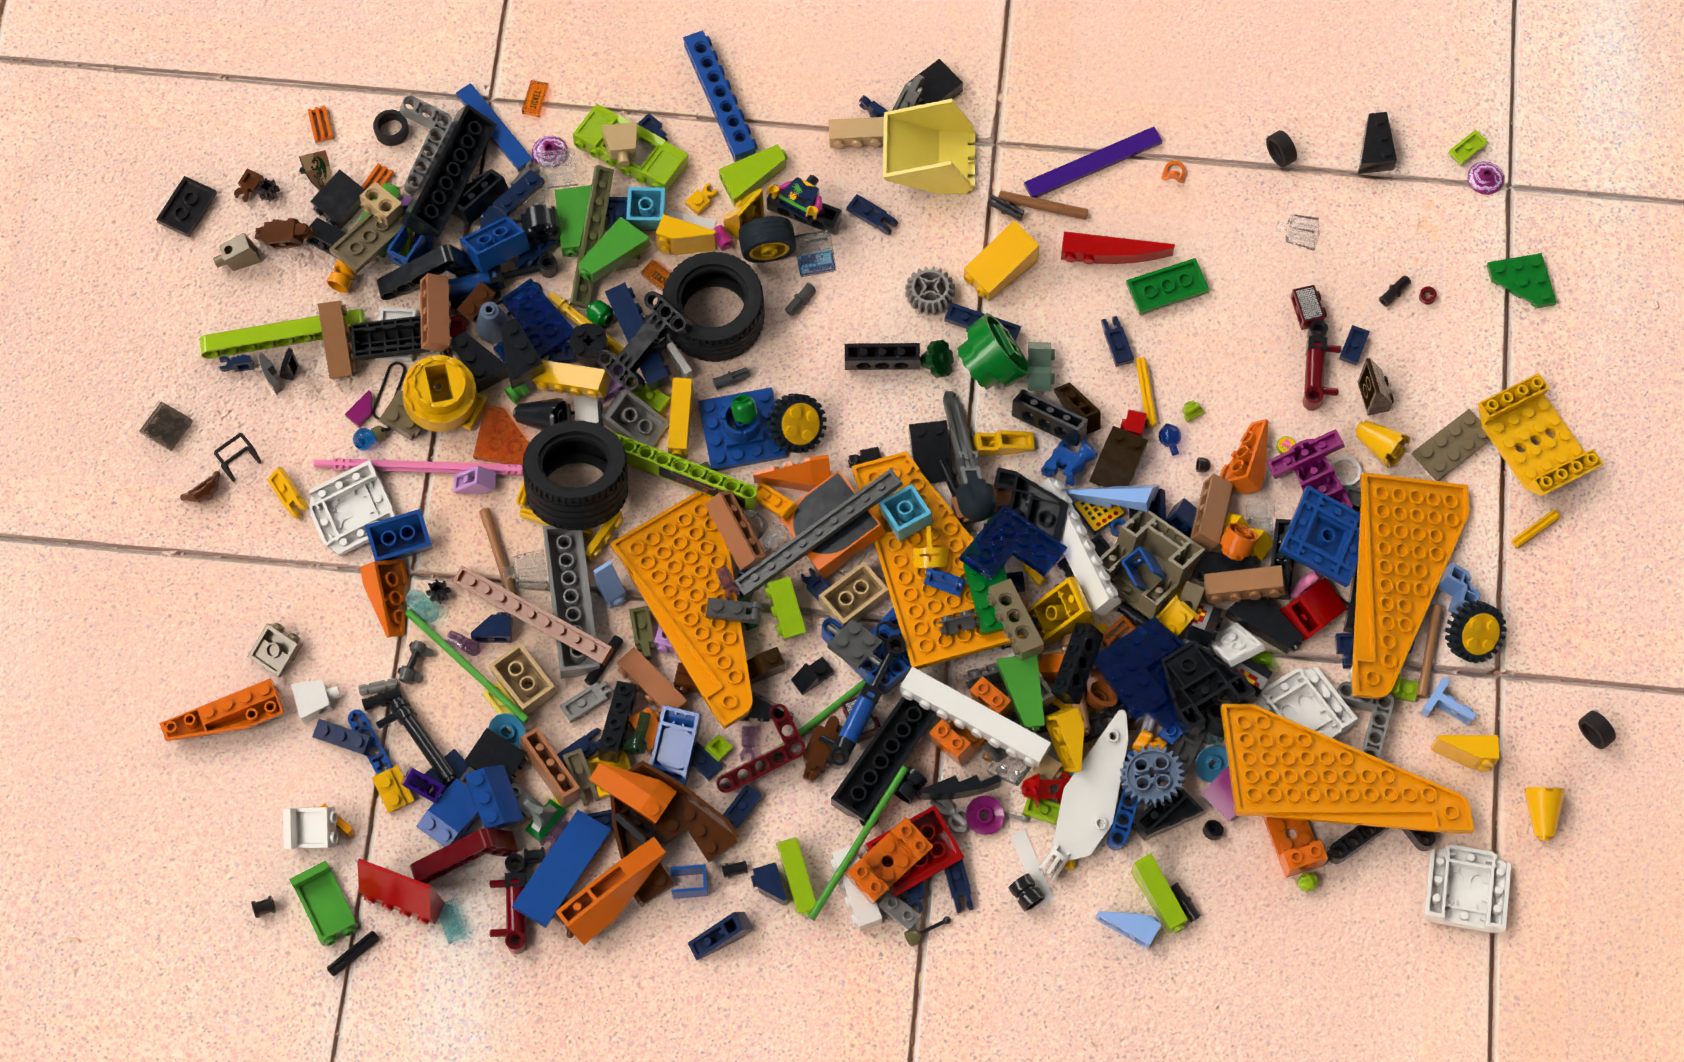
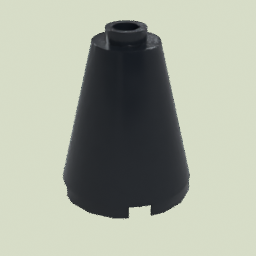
M562 398L521 403L514 408L513 417L520 424L542 431L549 426L567 420V403L562 401Z

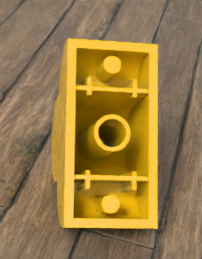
M1068 577L1027 608L1030 618H1038L1037 631L1044 643V647L1061 640L1067 634H1072L1076 623L1095 624L1092 611L1076 577Z

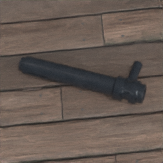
M402 696L395 698L390 703L392 714L377 721V727L381 729L397 720L400 725L405 727L442 783L450 786L456 779V773L416 717L417 713L415 710L410 708L409 701Z

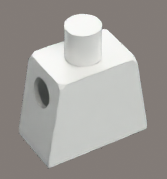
M323 680L291 684L299 716L303 724L331 712L330 700L341 697L338 686L327 689Z

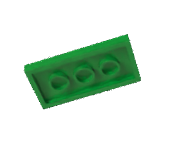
M1196 258L1126 280L1127 288L1139 315L1209 292L1208 285Z
M1001 555L963 564L982 636L1003 631L1004 626L1002 622L999 623L997 621L994 606H990L987 600L990 586L1008 580ZM1007 602L1001 603L1004 606L1010 605ZM1010 619L1012 622H1018L1017 619Z

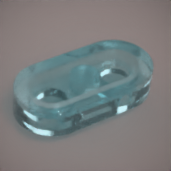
M414 589L407 593L405 597L407 606L424 622L431 623L438 618L439 610L437 606L422 591ZM415 599H419L418 603H413ZM429 611L433 612L431 616H427L426 613Z

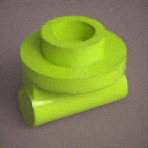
M1194 400L1186 402L1182 408L1186 422L1204 414L1200 403Z

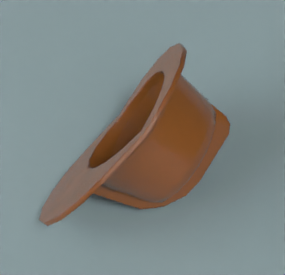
M1093 668L1086 684V701L1095 709L1096 713H1100L1102 710L1116 705L1118 699L1111 677L1105 671Z

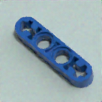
M351 711L348 715V722L352 730L356 731L358 729L357 732L360 733L369 731L371 732V737H373L366 756L376 774L383 772L380 770L381 767L378 763L380 760H382L384 766H387V770L392 768L393 766L363 711ZM355 716L361 717L362 727L359 728L357 722L354 721ZM378 747L380 749L379 755L375 757L370 756V750Z

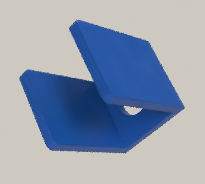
M402 226L387 249L390 262L400 267L419 258L427 247L424 235H420L407 257L398 254L409 238L405 226Z
M1139 546L1125 557L1121 563L1134 586L1145 591L1148 587L1137 570L1143 563L1146 562L1151 572L1162 579L1167 577L1153 553ZM1142 556L1139 560L1133 561L1135 557Z
M705 864L670 867L672 876L703 874L704 887L673 889V899L708 896Z

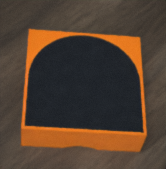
M838 470L797 500L795 503L798 508L786 520L778 518L788 533L794 538L856 494V492ZM869 509L809 552L807 557L825 579L847 563L853 555L866 549L885 535L886 532Z

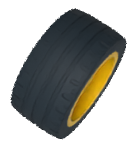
M781 216L757 218L745 223L739 229L741 252L743 258L749 262L766 263L778 261L791 255L796 249L794 229L791 221Z

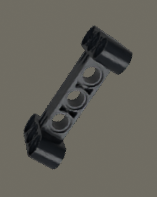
M654 291L648 292L644 297V304L653 313L620 354L617 355L609 350H601L596 358L598 364L619 384L635 393L641 392L645 387V380L636 371L670 329L686 335L693 328L692 321L665 296ZM657 297L658 301L653 305V300ZM668 309H670L671 313L668 317H666V312ZM681 321H683L684 325L681 329H679V324ZM610 355V361L606 363V358ZM623 367V372L619 375V369ZM636 379V384L632 387V381Z

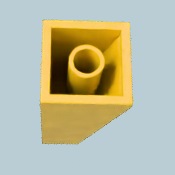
M1014 220L964 268L963 278L967 284H972L980 297H984L989 301L1038 262L1040 245Z

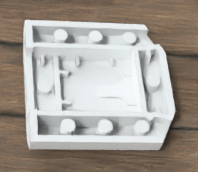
M370 460L310 489L311 500L308 510L322 542L339 556L369 542L364 525L397 516L378 472Z
M1313 667V669L1302 670L1301 668L1291 671L1265 687L1256 703H1254V705L1333 739L1350 730L1358 721V718L1318 667Z
M1448 845L1443 849L1431 850L1429 854L1424 918L1433 923L1483 932H1504L1507 923L1511 864L1503 862L1497 858L1498 855L1491 851L1458 845Z

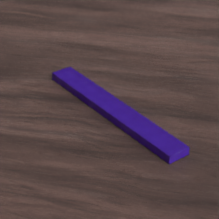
M1153 126L1024 182V186L1030 197L1037 198L1162 144V139Z

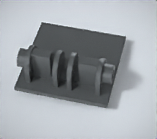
M996 663L987 665L985 670H979L978 668L967 671L968 674L963 676V678L969 680L966 682L967 689H971L982 676H986V679L990 683L992 681V684L1002 682V677Z

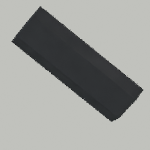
M421 316L351 324L355 361L430 352V350L421 349Z

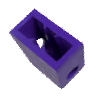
M412 767L409 768L401 782V785L434 803H436L445 785Z

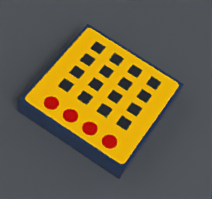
M1080 501L1072 503L1074 509L1079 513L1081 519L1093 535L1110 526L1114 519H1121L1126 514L1122 507L1117 505L1107 508Z

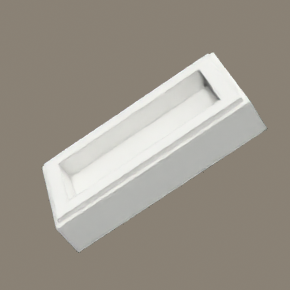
M673 342L667 344L668 355L683 377L692 379V369Z

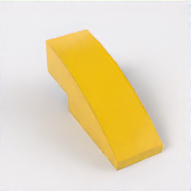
M997 430L995 433L977 432L972 438L973 451H977L978 456L1010 455L1029 452L1035 449L1033 432Z

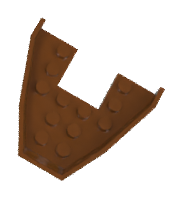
M644 761L627 770L659 779L677 791L655 825L641 816L657 831L656 835L665 843L664 846L688 831L708 863L742 842L740 836L726 817L678 780ZM610 795L613 829L620 858L623 859L643 844L614 819L615 815L626 808L627 805ZM659 862L634 895V898L641 907L675 886L661 862Z

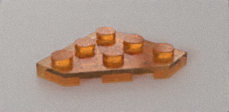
M485 405L473 458L501 464L523 465V454L529 442L504 408Z

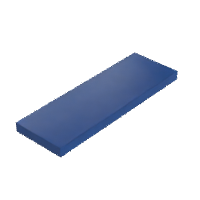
M577 810L513 903L512 908L547 928L556 914L555 911L562 906L610 835L612 829L582 811Z

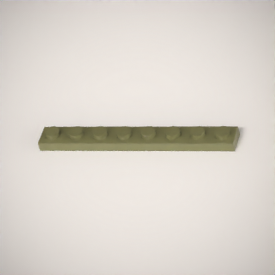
M596 165L594 168L569 304L583 309H587V306L590 304L594 283L589 279L585 280L581 277L578 263L602 238L614 169Z

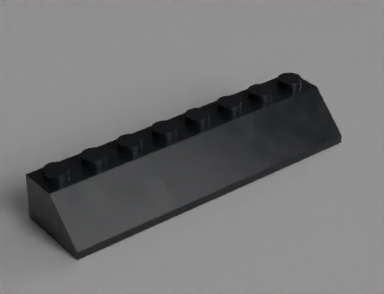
M466 104L457 112L400 223L415 233L436 237L441 235L497 126L496 123L469 104Z
M902 696L831 797V805L847 816L864 821L937 717V712L931 709L926 710L919 705V702L915 700L910 701Z

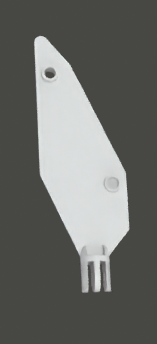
M1119 710L1083 760L1081 771L1075 772L1063 789L1052 849L1038 868L1042 871L1051 857H1053V861L1044 873L1048 876L1056 864L1060 862L1061 864L1051 877L1053 880L1056 879L1068 861L1090 856L1113 824L1121 782L1120 776H1122L1120 769L1123 768L1128 745L1127 714L1124 710ZM1109 734H1114L1115 740L1110 739Z

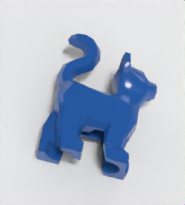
M1087 437L1084 438L1078 453L1065 448L1066 446H1072V444L1062 440L1042 467V475L1051 477L1053 474L1056 475L1058 468L1064 470L1063 475L1067 476L1065 483L1074 486L1075 477L1083 471L1086 463L1096 459L1098 456L1093 446L1088 444Z

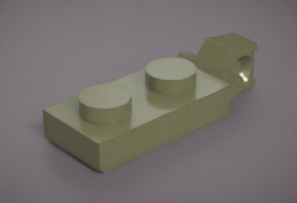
M649 607L629 609L635 646L638 651H642L643 656L647 660H652L650 649L655 648Z

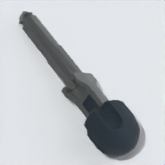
M946 391L943 396V405L956 456L954 466L961 483L956 490L958 507L965 518L975 522L984 521L996 509V496L993 485L986 483L985 479H982L978 453L973 451L959 399L955 398L956 393L953 391Z

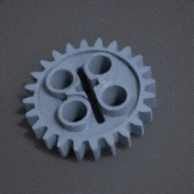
M1149 744L1148 750L1141 746V752L1138 753L1136 750H1133L1134 757L1127 755L1129 762L1123 761L1125 768L1120 769L1122 774L1120 780L1123 782L1121 784L1122 788L1126 789V796L1131 795V801L1138 799V805H1141L1144 801L1146 807L1153 803L1156 808L1157 802L1165 806L1164 800L1167 799L1169 802H1172V795L1178 797L1176 790H1183L1181 784L1185 783V779L1182 777L1185 776V770H1182L1184 766L1183 763H1179V756L1174 757L1173 750L1167 753L1166 746L1160 750L1158 744L1155 749H1152L1151 744ZM1161 763L1166 764L1164 768L1157 767ZM1141 765L1147 766L1144 770L1137 769ZM1161 782H1167V783H1168V784H1167L1166 786H1164V787L1159 786V784H1160ZM1141 784H1148L1144 789L1139 788Z

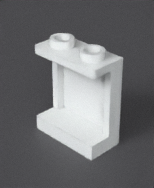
M335 807L283 809L284 849L336 847L338 841V834L336 832L338 816Z

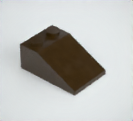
M1367 358L1357 383L1368 416L1390 411L1394 398L1392 393L1388 391L1389 383L1387 376H1384L1382 369L1371 358Z
M1113 426L1089 482L1103 487L1129 486L1146 451L1148 440Z

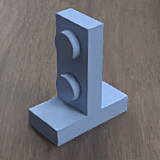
M1443 677L1420 714L1428 717L1434 706H1437L1470 726L1477 714L1469 706L1456 702L1454 697L1443 694L1450 680Z

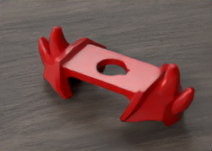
M1040 773L1023 781L1021 787L1024 797L1035 801L1036 808H1038L1039 799H1058V802L1061 804L1063 789L1071 779V776L1068 773H1061L1060 776L1065 779H1040ZM1056 783L1059 789L1056 794L1052 795L1048 791V787Z

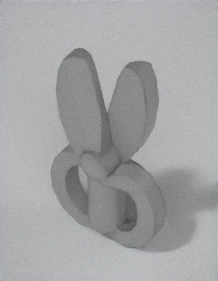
M939 800L942 805L934 801L929 802L931 807L936 805L941 815L949 816L948 825L952 831L959 834L966 832L968 827L966 819L958 814L960 812L966 813V808H957L955 810L949 800ZM952 821H956L963 828H956L952 824Z

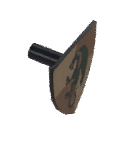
M326 150L299 156L302 165L299 169L300 173L306 174L310 182L318 190H321L331 178Z

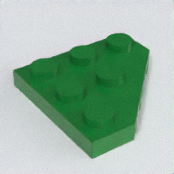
M1542 253L1487 263L1486 266L1490 280L1497 286H1503L1508 289L1509 293L1520 299L1527 300L1535 308L1549 307L1556 304V298Z

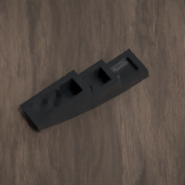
M955 775L920 789L918 798L919 800H948L974 796L999 788L1002 781L999 775H995L980 782L978 776L975 775L959 782Z

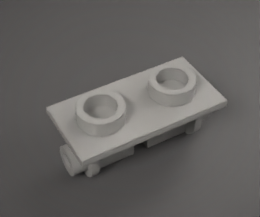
M890 891L877 905L908 930L913 929L921 917L919 913L897 896H894Z

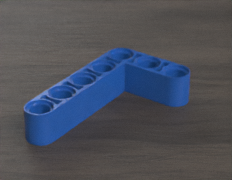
M827 618L822 623L821 637L827 644L835 637L833 633L827 631V626L832 623L839 629L843 627L834 618ZM906 650L891 661L882 681L887 683H880L878 687L879 690L883 691L882 695L889 693L904 681L912 668ZM869 661L857 670L847 663L864 681L871 685L879 669L878 666Z
M1126 750L1125 761L1129 762L1127 755L1134 757V753ZM1123 788L1115 810L1113 824L1107 837V846L1114 851L1123 848L1127 842L1138 806V799L1131 801V795L1126 796V789ZM1129 799L1133 806H1126L1124 800ZM1118 818H1124L1127 821V825L1120 824ZM1113 836L1120 837L1122 842L1120 844L1115 843Z

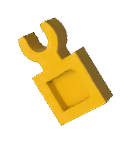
M710 183L705 184L702 192L697 189L685 201V205L698 216L711 204L710 199L717 195V189L708 192L711 188Z

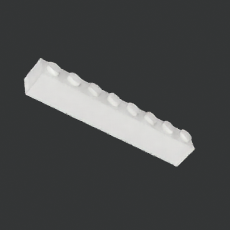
M1048 477L1039 486L1069 503L1061 539L1058 543L1074 576L1080 584L1092 612L1105 616L1121 603L1118 591L1113 587L1110 575L1105 571L1102 565L1103 561L1097 555L1095 545L1090 541L1087 529L1082 525L1079 519L1080 515L1074 509L1072 499L1065 491L1064 483L1059 479Z
M914 667L910 669L900 686V693H902L904 698L919 702L922 708L937 712L936 714L942 719L946 720L948 718L952 720L957 727L970 730L971 734L981 739L983 737L993 747L1003 748L1008 755L1023 759V762L1030 767L1035 766L1039 768L1050 749L1051 742Z

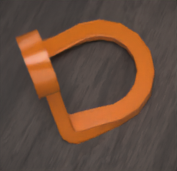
M1179 161L1168 162L1163 170L1162 179L1169 180L1172 178L1179 183H1184L1185 166ZM1171 165H1178L1182 169L1181 176L1175 170H1170L1167 175L1168 168Z

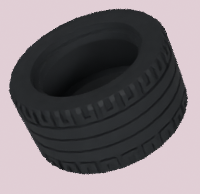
M713 251L688 257L673 269V272L669 274L667 282L664 284L663 296L683 314H685L684 308L689 298L699 290L708 287L729 289L736 293L744 303L740 314L726 325L705 327L692 321L693 328L686 335L670 329L668 333L671 340H673L674 344H677V347L682 352L699 360L720 362L738 357L754 345L763 329L765 307L761 281L749 264L734 255ZM670 309L667 310L666 317L670 315ZM683 321L680 322L679 329L683 327Z
M582 420L565 421L545 428L529 442L523 454L524 487L527 503L538 518L556 528L586 530L608 522L619 513L628 496L627 456L622 442L609 429L593 422ZM571 463L590 464L604 473L596 482L579 488L563 487L548 479L554 470Z

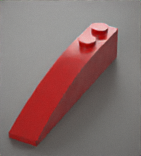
M1064 231L1061 260L1067 262L1078 261L1085 264L1138 263L1173 256L1175 244Z

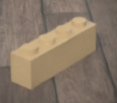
M884 117L828 119L830 148L878 147L884 143Z

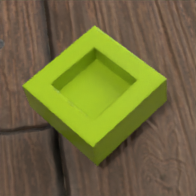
M720 734L705 747V750L718 762L733 749V746Z

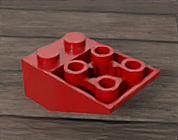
M1323 577L1279 609V611L1304 636L1302 639L1304 641L1324 628L1345 611L1347 607L1327 579Z

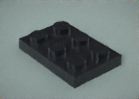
M184 176L156 221L169 229L190 237L217 195L215 189Z

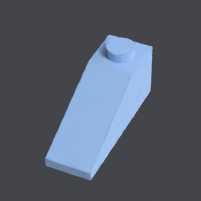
M608 561L593 571L598 591L611 609L614 606L622 605L627 597L611 561Z
M1098 911L1095 918L1097 921L1149 949L1162 925L1156 917L1152 915L1146 916L1145 914Z

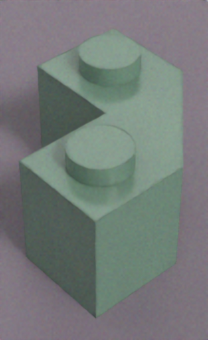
M1028 342V366L1030 369V373L1027 376L1028 390L1050 391L1051 385H1054L1055 373H1051V360H1055V349L1051 348V343Z

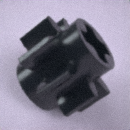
M265 178L262 182H258L260 188L256 189V192L260 195L262 201L266 199L271 202L274 198H278L276 192H279L280 188L276 185L274 179L270 181Z
M435 579V582L432 584L428 583L430 590H427L426 594L431 596L430 600L432 603L438 601L441 604L443 600H449L447 593H450L451 590L450 587H446L447 583L445 580L441 583Z

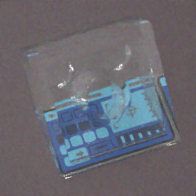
M829 229L795 235V255L800 277L837 271Z

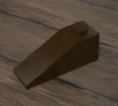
M1070 382L1054 388V393L1065 409L1088 419L1086 435L1101 429L1100 410Z
M778 647L759 653L747 660L750 685L785 671V663Z

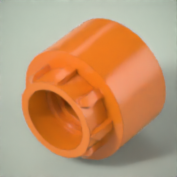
M1229 523L1220 540L1222 545L1221 551L1233 560H1244L1245 557L1251 555L1259 537L1253 530L1244 525Z

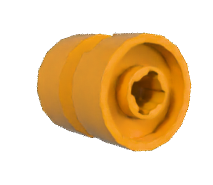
M338 259L333 268L334 272H331L326 283L332 289L346 294L353 284L351 280H355L357 274Z
M1144 728L1131 750H1136L1139 753L1141 752V746L1148 750L1149 744H1151L1152 749H1155L1158 744L1160 750L1167 746L1168 742L1160 737L1154 738V734Z

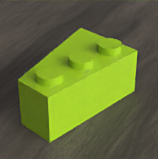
M790 576L765 584L766 597L770 599L772 604L770 607L773 618L776 617L778 625H775L778 636L786 639L806 633Z

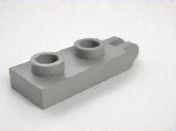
M607 681L600 685L598 682L594 683L560 705L570 723L609 699L608 695L613 692L612 688L610 687L603 691V689L609 686Z

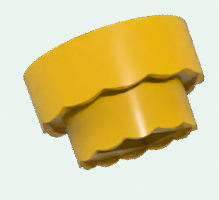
M446 355L425 357L414 364L407 372L403 383V405L410 419L418 426L434 432L450 431L463 425L474 412L477 402L475 380L471 371L460 360ZM439 385L441 389L436 390L434 387Z

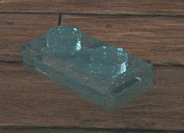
M455 899L446 901L441 909L439 918L448 943L451 944L468 937Z

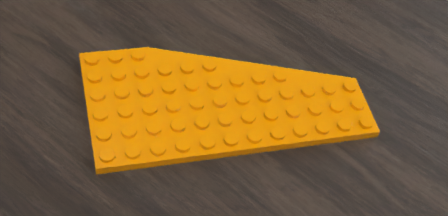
M907 451L851 466L858 491L890 468L903 483L900 488L890 495L913 484L932 513L933 524L930 525L932 526V547H948V565L946 567L933 568L966 579L963 564L988 558L974 538L969 535L955 517L954 512L925 478ZM879 503L870 508V511L886 532L885 535L874 542L899 628L906 643L905 647L911 667L920 669L1012 643L1010 638L1007 639L1005 637L1004 631L982 636L980 625L976 626L975 629L962 631L960 624L957 625L958 633L948 636L941 635L940 628L943 625L942 623H937L942 621L941 617L951 614L953 618L961 616L960 612L970 609L972 613L976 612L967 581L960 597L923 584L927 568L914 567L913 549L927 547V528L925 527L899 542L880 513ZM940 553L920 554L919 556H929V562H931V556H940ZM1019 635V636H1018V637L1021 638V639H1025V638H1026L1025 635Z

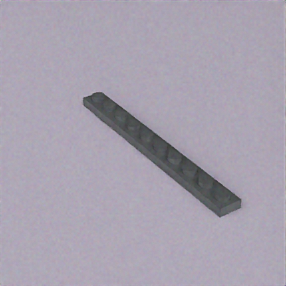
M890 468L734 581L745 598H747L903 485L902 481Z

